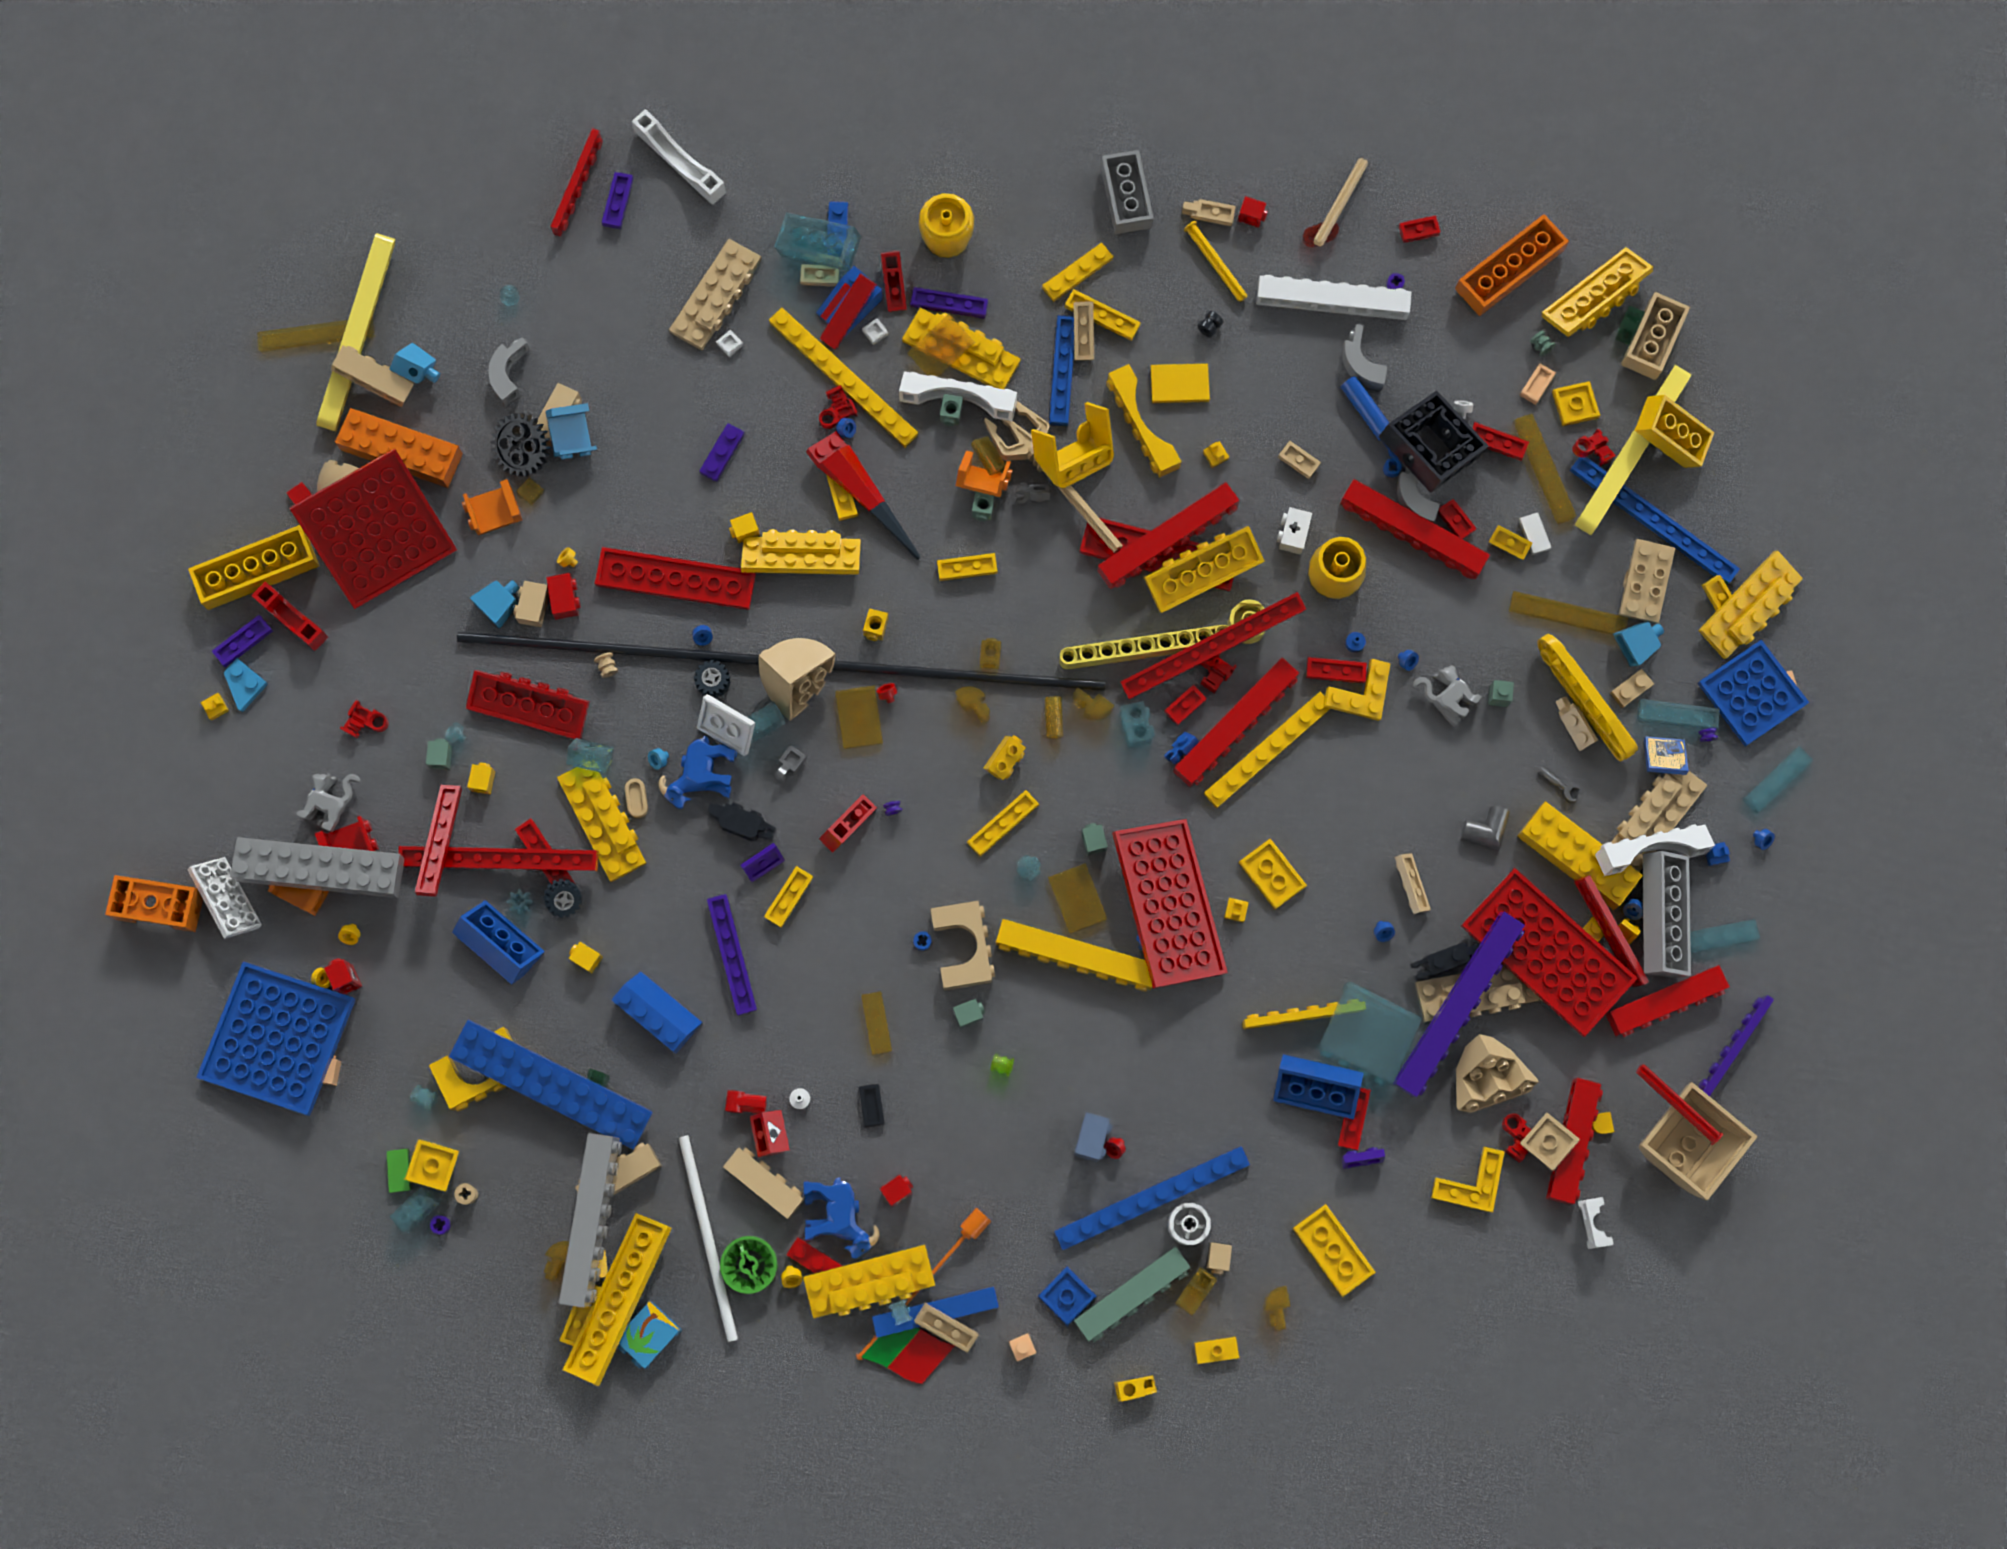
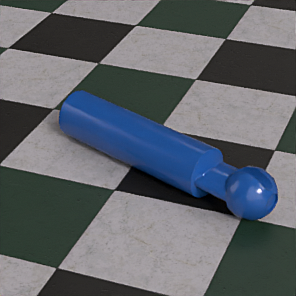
M1353 376L1345 381L1340 388L1378 441H1382L1379 435L1389 424V421L1358 378ZM1387 447L1389 456L1391 458L1399 460L1398 457Z

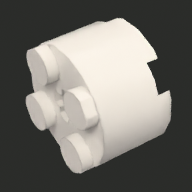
M1184 1203L1176 1207L1170 1213L1167 1221L1168 1231L1172 1239L1184 1246H1192L1202 1242L1208 1236L1211 1228L1210 1217L1203 1207L1195 1203ZM1188 1219H1191V1223H1194V1227H1191L1189 1230H1187V1226H1184V1222H1187Z

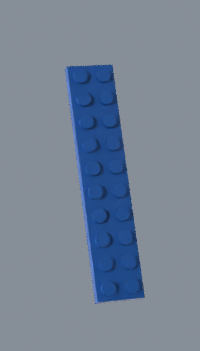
M467 1020L449 1055V1058L605 1136L620 1138L619 1142L633 1150L653 1114V1111L471 1020Z

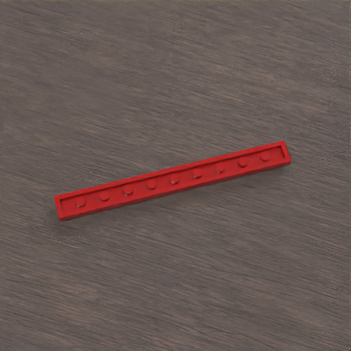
M1296 592L1121 681V684L1130 700L1307 609L1299 593Z
M399 846L398 854L405 858L403 867H421L425 847ZM448 847L444 868L598 871L599 851Z

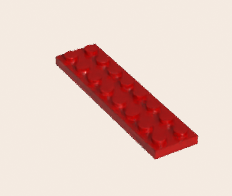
M1099 518L1123 545L1119 551L1150 532V530ZM1087 522L1079 553L1104 560L1116 554V552H1112ZM1189 541L1184 546L1178 545L1170 555L1166 557L1163 555L1158 558V562L1151 567L1146 566L1143 570L1155 572L1163 567L1162 563L1171 558L1175 561L1180 558L1179 554L1187 550L1193 552L1197 550V545L1201 543ZM1234 577L1213 588L1230 592Z
M602 547L594 584L598 587L750 610L757 573L741 572V568Z

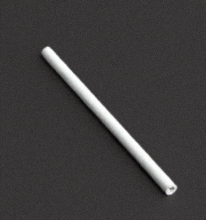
M682 1136L678 1139L727 1341L730 1342L737 1340L738 1337L721 1274L720 1263L689 1136Z

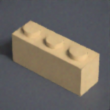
M557 383L537 424H544L541 429L542 431H548L544 435L545 438H550L545 411L551 408L581 404L582 400L579 392ZM550 438V440L546 442V444L552 447Z

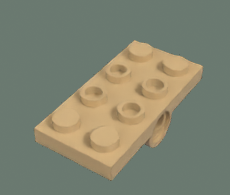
M1640 539L1635 540L1630 566L1624 578V592L1618 615L1654 624L1659 623L1675 552L1674 547Z

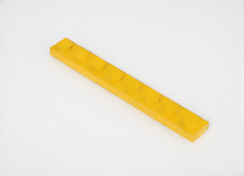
M1320 691L1206 790L1204 792L1206 798L1216 808L1221 806L1324 716L1330 708L1323 707L1325 696Z

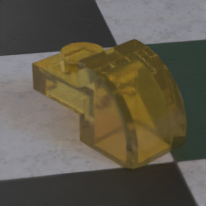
M967 686L955 691V698L965 713L973 709L982 724L990 720L989 713L991 711L986 703H981L985 701V694L980 689Z
M1079 688L1073 693V702L1079 708L1086 709L1083 717L1089 720L1104 719L1114 709V705L1099 693L1094 699Z
M569 1241L557 1242L546 1251L545 1256L551 1257L552 1260L551 1262L548 1261L545 1266V1279L556 1281L563 1262L566 1263Z
M1200 1267L1192 1276L1175 1304L1193 1316L1216 1283L1217 1278Z
M1287 1285L1272 1289L1264 1299L1263 1311L1272 1310L1269 1318L1271 1327H1275V1331L1286 1329L1282 1308L1291 1307Z

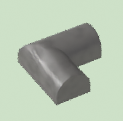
M1491 806L1485 825L1466 819L1460 839L1499 851L1510 811L1503 807Z

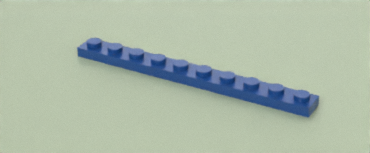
M1579 457L1569 470L1595 490H1597L1607 474L1604 469L1587 457ZM1626 485L1622 486L1613 501L1615 505L1714 577L1721 575L1726 585L1731 582L1740 568Z
M1242 1146L1057 1229L1054 1233L1063 1251L1249 1166L1250 1163Z

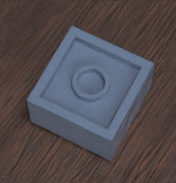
M1085 1113L1074 1156L1098 1162L1099 1159L1105 1156L1106 1149L1103 1148L1106 1134L1111 1132L1113 1126L1109 1124L1110 1119Z

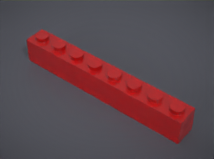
M1353 479L1340 502L1345 510L1355 512L1360 515L1361 519L1375 523L1379 529L1391 532L1395 538L1409 542L1413 548L1425 551L1429 557L1443 561L1447 567L1459 570L1463 576L1469 579L1473 578L1476 580L1490 556L1485 551Z
M1225 482L1099 564L1097 572L1110 590L1114 587H1121L1129 577L1132 576L1134 578L1138 576L1146 566L1151 567L1158 562V558L1163 555L1165 557L1170 555L1178 545L1184 546L1195 534L1196 536L1201 535L1205 532L1206 527L1211 524L1213 526L1222 520L1221 517L1226 514L1231 515L1237 511L1239 498L1228 483Z
M1282 657L1174 767L1173 772L1190 788L1194 784L1196 786L1199 785L1205 778L1203 774L1207 770L1211 772L1218 765L1217 760L1221 756L1225 758L1232 750L1230 748L1234 742L1238 744L1245 737L1243 733L1248 728L1252 730L1259 721L1257 719L1261 715L1266 716L1272 709L1270 705L1274 701L1278 703L1285 696L1284 691L1288 687L1292 689L1297 684L1299 672Z

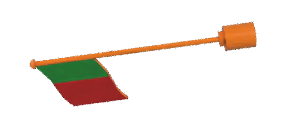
M977 1207L960 1225L962 1228L960 1233L963 1236L932 1270L933 1275L966 1238L968 1240L971 1238L976 1240L992 1222ZM920 1290L913 1292L912 1297H909L898 1310L904 1309ZM917 1327L881 1337H876L875 1335L859 1354H856L857 1360L865 1358L881 1364L907 1380L922 1384L955 1346L940 1341Z

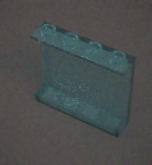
M1350 981L1346 982L1342 988L1344 992L1320 1045H1317L1315 1049L1319 1050V1054L1325 1058L1331 1059L1332 1057L1338 1060L1337 1063L1345 1068L1350 1066L1356 1069V1071L1363 1072V1077L1368 1075L1374 1078V1082L1384 1087L1385 1085H1391L1398 1074L1422 1018Z

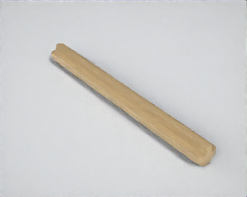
M1363 158L1358 159L1315 236V245L1321 247L1325 243L1368 164L1367 160Z

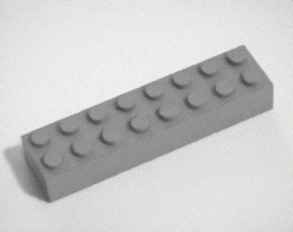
M237 837L230 877L237 882L399 898L405 858L396 853Z
M588 1133L559 1304L588 1307L592 1306V1302L595 1303L597 1290H595V1283L599 1281L601 1269L598 1268L599 1260H602L604 1256L602 1242L603 1239H606L608 1233V1226H605L606 1218L610 1217L612 1208L609 1205L610 1196L613 1197L615 1191V1184H612L613 1177L618 1173L617 1155H620L622 1150V1142H619L620 1138Z

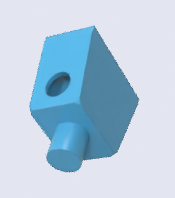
M414 343L397 352L389 368L392 372L415 383H420L426 378L436 383L440 377V373L433 369L436 362L435 358Z
M496 580L472 595L470 599L485 616L500 628L514 611L515 605H518L513 595L520 587L513 580L505 587Z
M1644 622L1618 631L1613 636L1629 666H1639L1661 647L1657 637L1664 634V629L1660 624L1651 627L1649 622Z

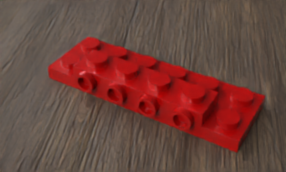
M474 670L465 709L580 740L590 701L573 697V695L568 694L569 690L564 688L553 690L549 689L550 685L538 682V685L531 684V680L528 678L519 677V680L513 679L512 674L500 672V675H493Z

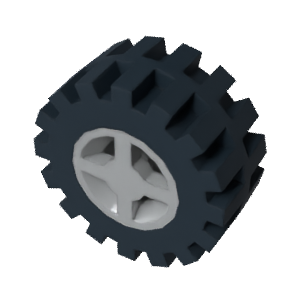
M710 660V662L705 661L703 665L700 664L698 670H695L694 676L698 691L703 696L708 694L714 698H717L718 695H724V692H727L728 686H730V674L725 665L719 661L714 662V660Z
M559 879L558 882L556 880L552 881L553 884L547 886L548 889H545V896H543L548 911L554 916L558 915L559 918H563V916H566V918L570 917L569 914L571 913L574 915L576 913L575 910L580 909L579 904H582V896L578 887L567 879L565 881Z

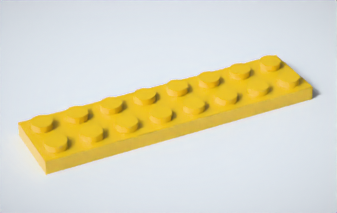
M635 1213L596 1297V1301L593 1303L564 1365V1371L597 1386L600 1385L671 1232V1227Z

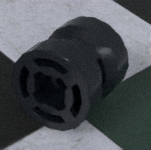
M1209 311L1205 315V319L1201 320L1197 325V328L1203 335L1211 338L1224 321L1219 314Z

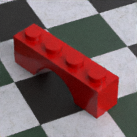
M264 582L251 595L261 606L314 651L328 638L323 630L299 612L267 582Z

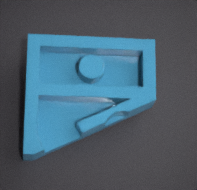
M238 658L224 671L237 708L241 712L268 685L266 681Z

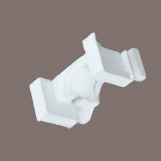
M1603 1197L1578 1201L1588 1236V1249L1614 1245L1612 1237H1607L1605 1231H1599L1593 1225L1594 1216L1600 1213V1206L1605 1205Z

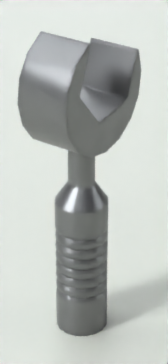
M1544 767L1538 771V774L1553 785L1563 789L1562 795L1565 801L1569 803L1577 801L1571 798L1569 791L1571 789L1579 791L1581 788L1578 785L1570 784L1566 787L1559 778Z

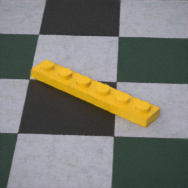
M1358 999L1346 1001L1347 1004L1339 1005L1338 1002L1326 1004L1327 1007L1319 1008V1005H1312L1306 1007L1307 1010L1299 1011V1008H1292L1286 1010L1287 1013L1279 1014V1011L1267 1012V1016L1259 1017V1014L1247 1015V1019L1242 1021L1243 1030L1359 1013L1366 1010L1365 1001L1359 1002Z

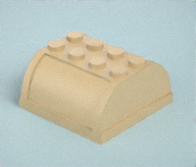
M1690 1082L1679 1096L1719 1133H1723L1720 1140L1712 1146L1710 1140L1674 1107L1670 1106L1646 1138L1639 1144V1149L1648 1161L1678 1186L1706 1201L1758 1136L1693 1082Z

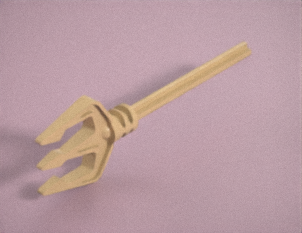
M1017 401L1015 409L1018 415L1026 416L1037 428L1036 430L1048 434V422ZM987 418L984 419L986 428L1003 460L1028 459L1033 461V465L1037 466L1039 472L1043 471L1034 458L1031 434L1013 421L1002 420L1003 424L1010 428L1018 443L1007 446L997 435V426ZM1071 485L1066 488L1058 487L1112 552L1117 553L1123 545Z

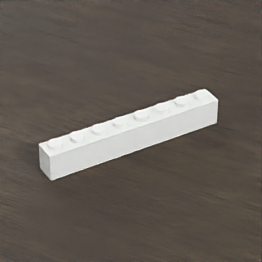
M1272 275L1259 277L1256 305L1407 320L1411 304V291H1406L1402 288L1393 290L1382 286L1374 288L1363 284L1355 286L1348 283L1335 284L1329 281L1316 282L1310 279L1297 280L1291 277L1278 278Z

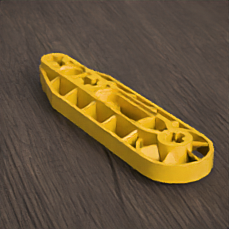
M1546 634L1538 639L1537 645L1542 659L1549 665L1555 677L1575 704L1579 706L1586 719L1615 758L1623 761L1634 755L1638 751L1636 742L1573 657L1567 652L1564 645L1551 634Z

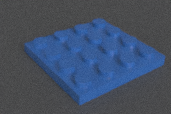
M1762 640L1697 683L1744 746H1747L1810 703Z

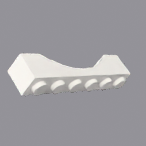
M646 109L632 120L634 132L712 205L726 193L724 182L711 170L700 165L690 157Z
M904 372L899 389V399L901 402L919 405L929 400L943 398L944 394L961 396L963 400L970 401L983 408L995 419L1013 421L1017 404V392L994 388L988 385H976L972 382L965 383L954 379H943L933 375H921L916 372Z
M1693 824L1681 830L1680 828L1672 829L1667 833L1660 831L1648 837L1641 835L1634 840L1627 838L1615 844L1608 842L1601 846V849L1595 856L1604 876L1623 872L1631 864L1634 857L1647 851H1672L1691 858L1707 854L1715 844L1706 825L1697 826Z

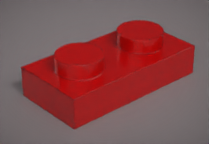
M1436 215L1401 222L1398 226L1403 243L1439 236L1441 233Z
M1454 499L1438 509L1437 513L1459 538L1465 539L1476 531L1475 525Z
M1192 685L1165 709L1164 713L1178 726L1199 708L1207 698Z

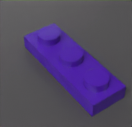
M614 172L602 219V226L615 229L622 228L634 180L633 175Z
M727 423L699 470L700 474L717 482L744 437L745 432Z
M259 614L213 649L212 653L226 668L236 658L242 656L272 633L273 630Z

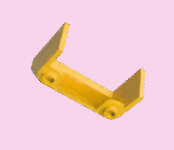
M1086 402L1085 412L1087 421L1078 427L1077 441L1058 451L1055 436L1035 429L1031 430L1034 458L1055 486L1066 488L1108 466L1112 462L1114 451L1109 409Z

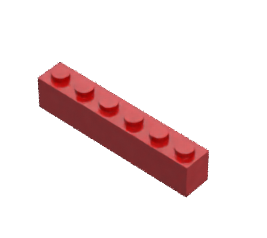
M1717 965L1612 1010L1605 1015L1615 1036L1622 1034L1623 1037L1635 1033L1633 1029L1640 1026L1641 1029L1653 1025L1651 1021L1657 1018L1661 1022L1670 1018L1671 1012L1677 1011L1679 1014L1688 1010V1005L1695 1003L1696 1006L1705 1003L1708 996L1713 995L1716 998L1726 994L1724 990L1730 986L1720 965Z
M1578 1077L1572 1080L1562 1125L1578 1137L1580 1141L1557 1168L1551 1172L1546 1199L1567 1205H1573L1575 1201L1579 1200V1182L1583 1181L1585 1175L1583 1164L1589 1157L1588 1142L1592 1141L1594 1135L1592 1124L1593 1121L1597 1120V1102L1601 1101L1603 1090H1600V1083Z

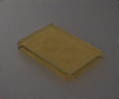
M948 314L908 354L927 376L939 377L975 341L953 316Z
M875 685L835 691L844 749L883 744Z
M1086 863L1048 877L1069 934L1107 920Z

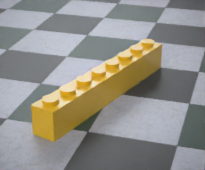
M1002 919L996 939V945L999 946L1000 950L1006 952L1015 950L1018 951V955L1028 958L1032 955L1038 957L1037 960L1044 963L1053 961L1057 963L1058 967L1068 969L1069 966L1077 968L1076 971L1086 975H1088V972L1094 973L1097 978L1102 980L1111 978L1116 980L1115 983L1123 986L1132 984L1135 985V989L1146 992L1147 989H1152L1146 961L1143 959Z

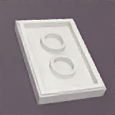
M705 695L702 700L697 729L729 748L736 750L739 754L747 755L755 722L710 695Z

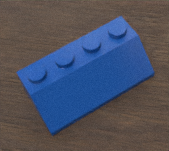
M486 900L460 916L452 931L457 938L511 985L522 978L545 952Z
M641 971L626 982L611 999L675 1054L678 1053L702 1024L697 1017Z
M1283 1054L1273 1101L1354 1119L1364 1073Z

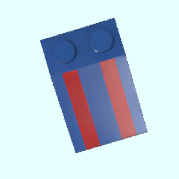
M855 266L840 279L816 312L827 324H829L859 274H863ZM879 286L875 287L844 338L883 300L882 289Z

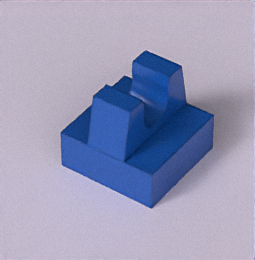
M1725 842L1715 844L1705 854L1708 866L1730 862V853Z

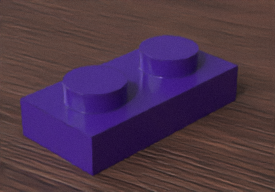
M772 843L740 866L749 880L754 882L784 862L785 859L777 846Z
M1373 1147L1366 1149V1152H1347L1343 1155L1342 1167L1343 1169L1383 1163L1386 1157L1384 1149Z

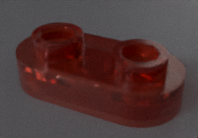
M1323 222L1305 229L1302 241L1306 246H1318L1314 244V240H1309V237L1315 238ZM1337 223L1333 226L1331 234L1328 235L1325 243L1337 237L1339 232Z

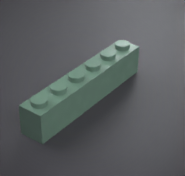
M1174 1247L1073 1321L1088 1342L1090 1340L1096 1342L1104 1336L1102 1332L1109 1327L1112 1330L1121 1323L1120 1318L1125 1315L1129 1318L1138 1311L1136 1307L1142 1302L1144 1305H1147L1155 1299L1153 1294L1160 1290L1163 1293L1172 1286L1170 1282L1175 1278L1179 1281L1188 1275L1187 1270L1190 1266L1179 1250Z

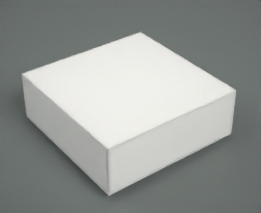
M878 318L862 328V332L873 345L889 335Z
M731 330L716 341V344L728 357L743 346V342Z

